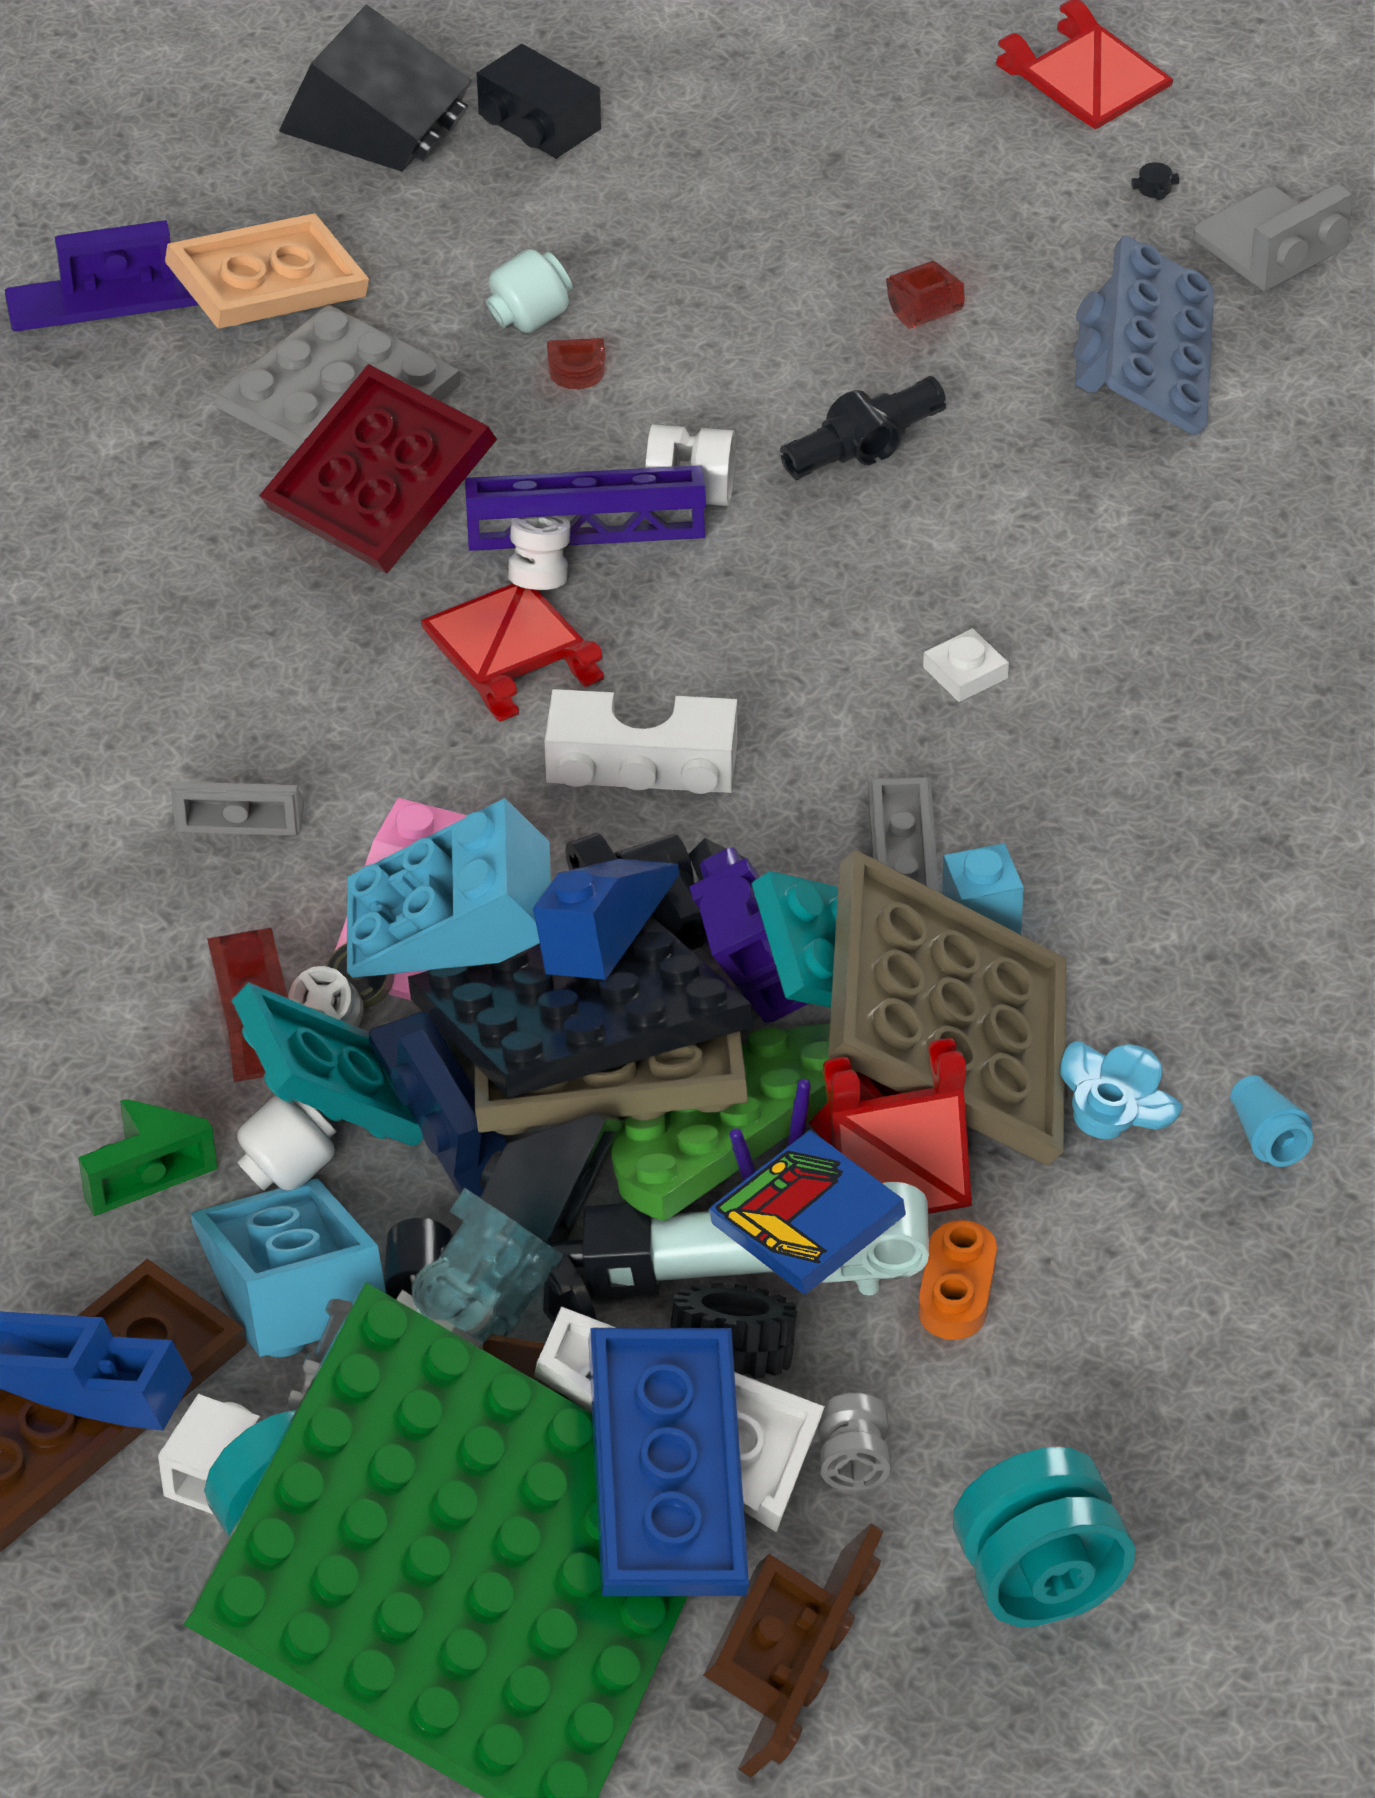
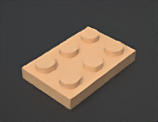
M315 213L167 244L165 263L217 329L366 297L369 278Z

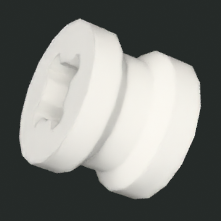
M327 966L312 967L303 971L293 981L288 993V999L319 1012H324L326 1015L355 1027L359 1026L363 1016V1000L359 991L338 970ZM334 998H337V1005L334 1009Z

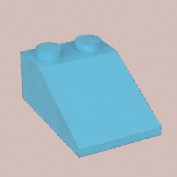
M318 1178L311 1179L303 1186L293 1190H282L279 1188L190 1213L193 1228L233 1317L238 1324L244 1327L245 1338L259 1357L266 1355L271 1357L291 1356L302 1351L306 1344L319 1341L330 1318L325 1311L330 1299H341L353 1303L366 1282L386 1293L378 1245Z

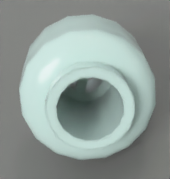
M526 249L493 270L488 281L492 296L485 301L489 311L501 327L506 328L513 323L520 331L532 333L567 310L569 304L568 292L573 289V286L565 269L553 254L546 252L542 255L536 250Z

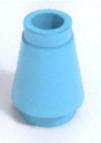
M1247 1076L1235 1084L1230 1094V1100L1235 1106L1254 1155L1259 1160L1269 1162L1276 1167H1286L1300 1161L1309 1152L1313 1144L1312 1122L1308 1114L1270 1084L1266 1083L1260 1076Z

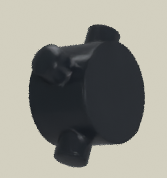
M1157 162L1143 165L1139 171V178L1131 179L1133 190L1139 189L1140 193L1144 196L1156 198L1157 200L1164 199L1171 192V186L1179 184L1178 173L1172 174L1169 166Z

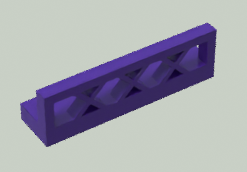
M702 465L465 478L469 551L515 548L510 539L511 525L503 532L480 533L479 520L576 515L570 521V541L568 545L705 538L704 508H706V491ZM691 509L692 522L666 523L654 511ZM635 512L623 525L607 526L594 515ZM644 518H646V519H647L648 521H650L652 524H640V523L642 522V520H643ZM587 521L593 527H581V525Z

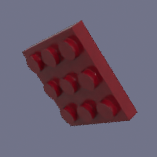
M368 364L265 487L259 497L270 510L388 574L497 441V438L489 426Z

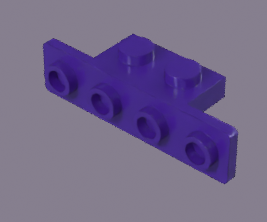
M167 220L54 236L60 280L14 286L5 289L8 315L13 331L199 305L165 263L167 244L171 243Z

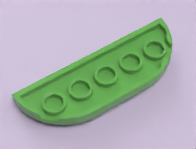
M830 1023L807 1025L787 1030L763 1028L752 1032L748 1036V1042L742 1044L748 1103L733 1104L731 1107L719 1112H702L696 1108L668 1111L657 1118L638 1120L627 1116L624 1121L625 1124L621 1127L611 1149L613 1171L618 1180L621 1196L640 1212L656 1219L667 1221L739 1170L729 1136L732 1129L738 1128L742 1131L752 1160L789 1135L797 1084L801 1079H807L811 1084L806 1123L810 1121L828 1102L823 1075V1063L831 1059L828 1057Z

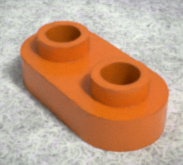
M967 1220L951 1221L937 1228L930 1238L928 1263L924 1267L919 1292L918 1315L924 1328L937 1337L950 1340L967 1338L977 1333L986 1321L996 1267L997 1243L993 1234L983 1225ZM959 1245H964V1246H969V1247H967V1248H960V1247H957V1246H959ZM952 1296V1297H959V1298H961V1299H958V1300H950V1299H947L946 1297Z

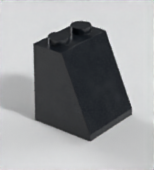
M366 4L310 64L279 131L283 134L403 172L415 157L422 162L429 157L442 137L438 133L442 127L450 132L458 124L469 106L462 99L472 80Z

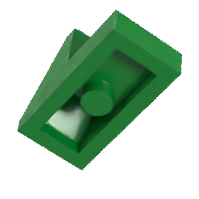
M130 1099L120 1100L125 1139L104 1145L93 1152L78 1157L84 1199L94 1216L217 1170L213 1128L208 1119Z

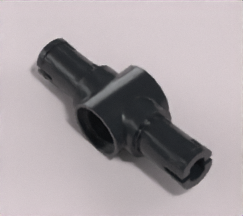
M928 376L914 385L891 395L882 393L871 398L861 390L847 392L831 405L827 418L822 423V428L780 447V452L783 454L781 455L782 464L795 480H799L812 471L837 460L845 463L856 458L863 465L869 466L877 462L875 460L877 457L880 460L889 458L897 449L900 438L905 433V428L946 409L944 390L936 378Z

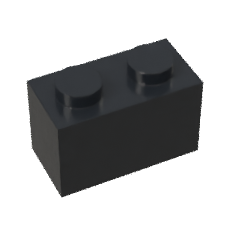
M522 43L476 73L478 114L488 123L498 125L521 138L529 147L538 148L555 159L601 130L600 87Z

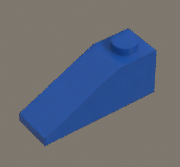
M616 859L559 872L533 907L545 973L606 980L680 875L678 864Z

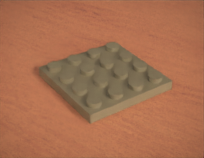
M854 849L839 866L828 1057L831 1059L848 1057L851 1062V1069L899 1093H907L934 1088L928 1045L935 1040L953 1038L957 1045V1051L961 1052L966 1064L964 1086L966 1126L1048 1166L1064 1152L1065 1082L1060 1076V1063L1065 1052L1067 958Z
M719 963L707 964L734 988L733 981ZM740 1031L512 1098H507L475 1065V1111L478 1133L495 1131L504 1135L520 1134L534 1126L564 1124L592 1113L612 1114L616 1117L630 1116L638 1120L657 1118L668 1111L696 1108L702 1112H719L731 1107L733 1104L748 1103Z

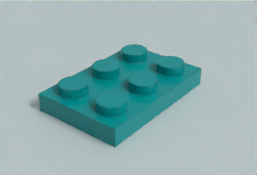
M768 871L751 884L785 998L831 1008L838 886Z
M249 982L231 1000L244 1026L242 1028V1035L247 1043L256 1051L266 1072L264 1074V1081L277 1097L289 1103L298 1101L316 1108L331 1120L340 1121L344 1119L364 1127L372 1135L380 1139L389 1137L409 1146L418 1145L424 1139L418 1122L408 1107L399 1100L390 1077L370 1046L369 1032Z

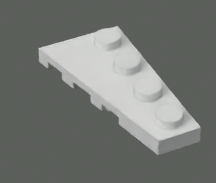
M561 1307L537 1361L534 1376L592 1413L588 1345L590 1328L616 1327ZM734 1372L744 1512L777 1532L825 1406Z

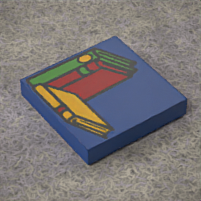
M811 1130L807 1131L709 1208L711 1222L715 1227L804 1295L906 1215L903 1198Z

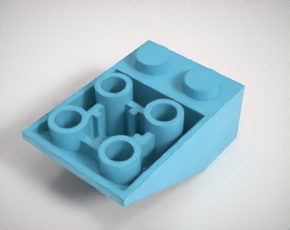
M504 798L348 876L347 973L352 978L500 963L539 944L533 907L551 884L550 841Z

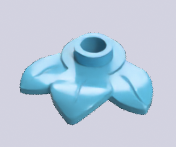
M1075 1041L1069 1044L1063 1054L1060 1063V1076L1074 1091L1072 1097L1074 1121L1086 1134L1099 1139H1113L1132 1125L1154 1130L1165 1128L1176 1121L1180 1115L1183 1105L1174 1097L1157 1089L1162 1077V1064L1151 1050L1138 1045L1126 1044L1114 1047L1107 1055H1103L1081 1041Z

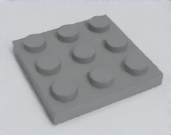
M327 304L217 392L218 409L298 449L368 364L439 401H442L460 386V370Z

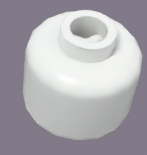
M274 1096L238 1130L237 1139L246 1154L237 1163L263 1191L273 1182L282 1190H293L303 1186L332 1159L335 1148L330 1138L337 1131L316 1108L298 1101L289 1103Z

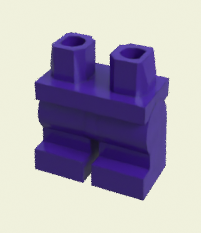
M734 847L726 848L703 860L700 863V868L704 879L689 886L693 901L700 908L712 956L736 987H740L741 993L751 1003V1006L764 1023L774 1022L810 1004L785 998L751 884L760 875L747 858H741Z

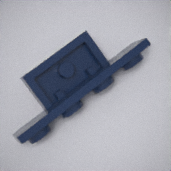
M419 1012L371 1029L369 1031V1044L390 1077L399 1100L408 1107L411 1114L415 1117L427 1147L433 1154H436L479 1228L484 1232H488L510 1224V1222L477 1205L484 1191V1188L480 1186L482 1172L491 1156L498 1150L503 1152L507 1142L502 1134L495 1131L478 1133L475 1089L436 1025L432 1022L427 1012Z

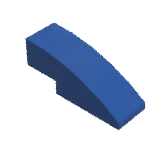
M0 1311V1389L38 1404L84 1418L122 1426L164 1431L193 1379L172 1340L113 1337L102 1317Z

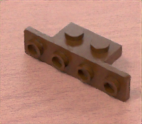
M872 1523L843 1548L824 1589L771 1554H768L757 1564L749 1580L746 1596H741L703 1676L763 1714L738 1770L749 1777L754 1776L771 1760L781 1764L793 1750L801 1735L802 1726L795 1722L802 1705L804 1707L809 1706L826 1682L829 1670L821 1664L828 1649L830 1651L835 1650L847 1635L855 1619V1614L848 1610L854 1594L859 1596L863 1593L880 1566L881 1560L874 1556L873 1553L880 1541L883 1530Z

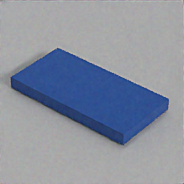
M590 1328L588 1345L602 1596H746L749 1587L731 1328Z

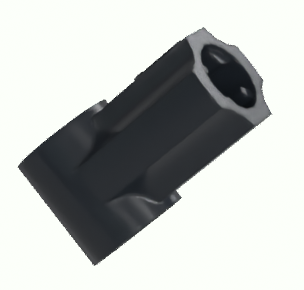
M671 834L615 852L614 854L617 859L678 864L680 875L651 916L690 950L703 947L708 938L700 908L693 901L689 886L695 884L693 869L687 849L680 837L676 834Z

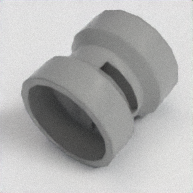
M845 1393L834 1396L824 1402L822 1406L825 1407L819 1422V1436L824 1443L820 1449V1471L824 1481L839 1490L873 1489L884 1483L890 1475L891 1467L890 1449L884 1441L888 1436V1411L884 1403L874 1396L863 1393Z

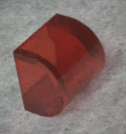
M934 260L886 278L887 293L893 313L908 329L958 312L964 306V283Z

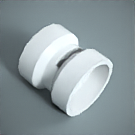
M563 516L512 518L510 539L515 545V553L509 558L508 579L517 586L534 590H548L563 586L567 582L568 562L563 557V548L570 541V522Z

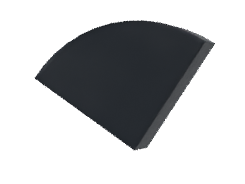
M566 1255L546 1264L543 1312L554 1324L561 1307L597 1320L587 1289L568 1256Z

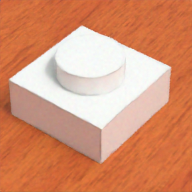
M972 628L925 651L923 668L960 702L1007 679L1009 662Z

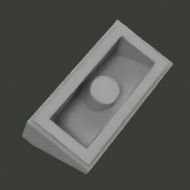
M176 781L171 783L175 829L178 832L297 836V833L300 834L304 800L297 785Z

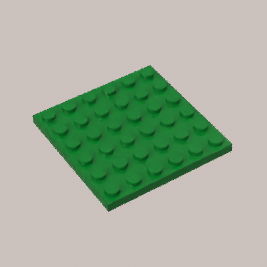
M366 1282L355 1297L183 1625L484 1798H598L688 1596H602L592 1413Z

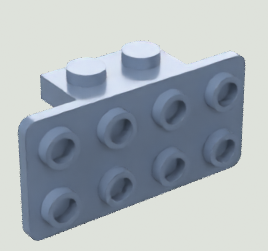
M1123 236L1115 245L1113 276L1098 292L1091 291L1085 296L1076 314V320L1079 322V334L1073 351V357L1076 359L1075 385L1087 392L1096 393L1106 382L1108 387L1114 392L1192 435L1200 434L1207 427L1214 301L1212 285L1199 272L1186 269L1161 255L1150 244L1140 243L1129 236Z

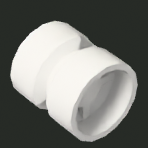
M652 425L648 437L645 468L680 466V461L686 462L691 460V466L702 465L706 505L729 506L735 473V431L701 428L696 436H690L685 427Z

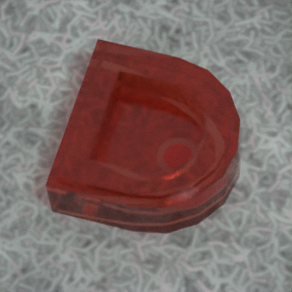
M604 338L547 341L548 372L551 380L557 385L567 389H585L598 384L604 377Z

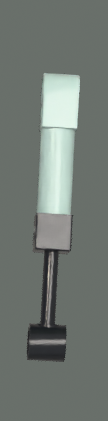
M902 1182L883 1183L904 1199L906 1215L823 1280L822 1283L855 1281L862 1294L874 1295L879 1291L880 1279H900L920 1272L928 1263L929 1257L928 1201L924 1193L915 1186ZM629 1203L586 1206L583 1216V1240L454 1249V1236L450 1229L442 1223L429 1218L402 1220L393 1225L387 1233L384 1284L386 1294L394 1299H397L402 1290L412 1296V1285L417 1274L426 1265L438 1261L440 1257L459 1269V1274L484 1275L546 1270V1264L567 1255L575 1268H585L590 1294L594 1300L659 1295V1284L662 1280L771 1273L774 1271L715 1227L711 1222L709 1211L677 1213L667 1221H662L640 1212Z

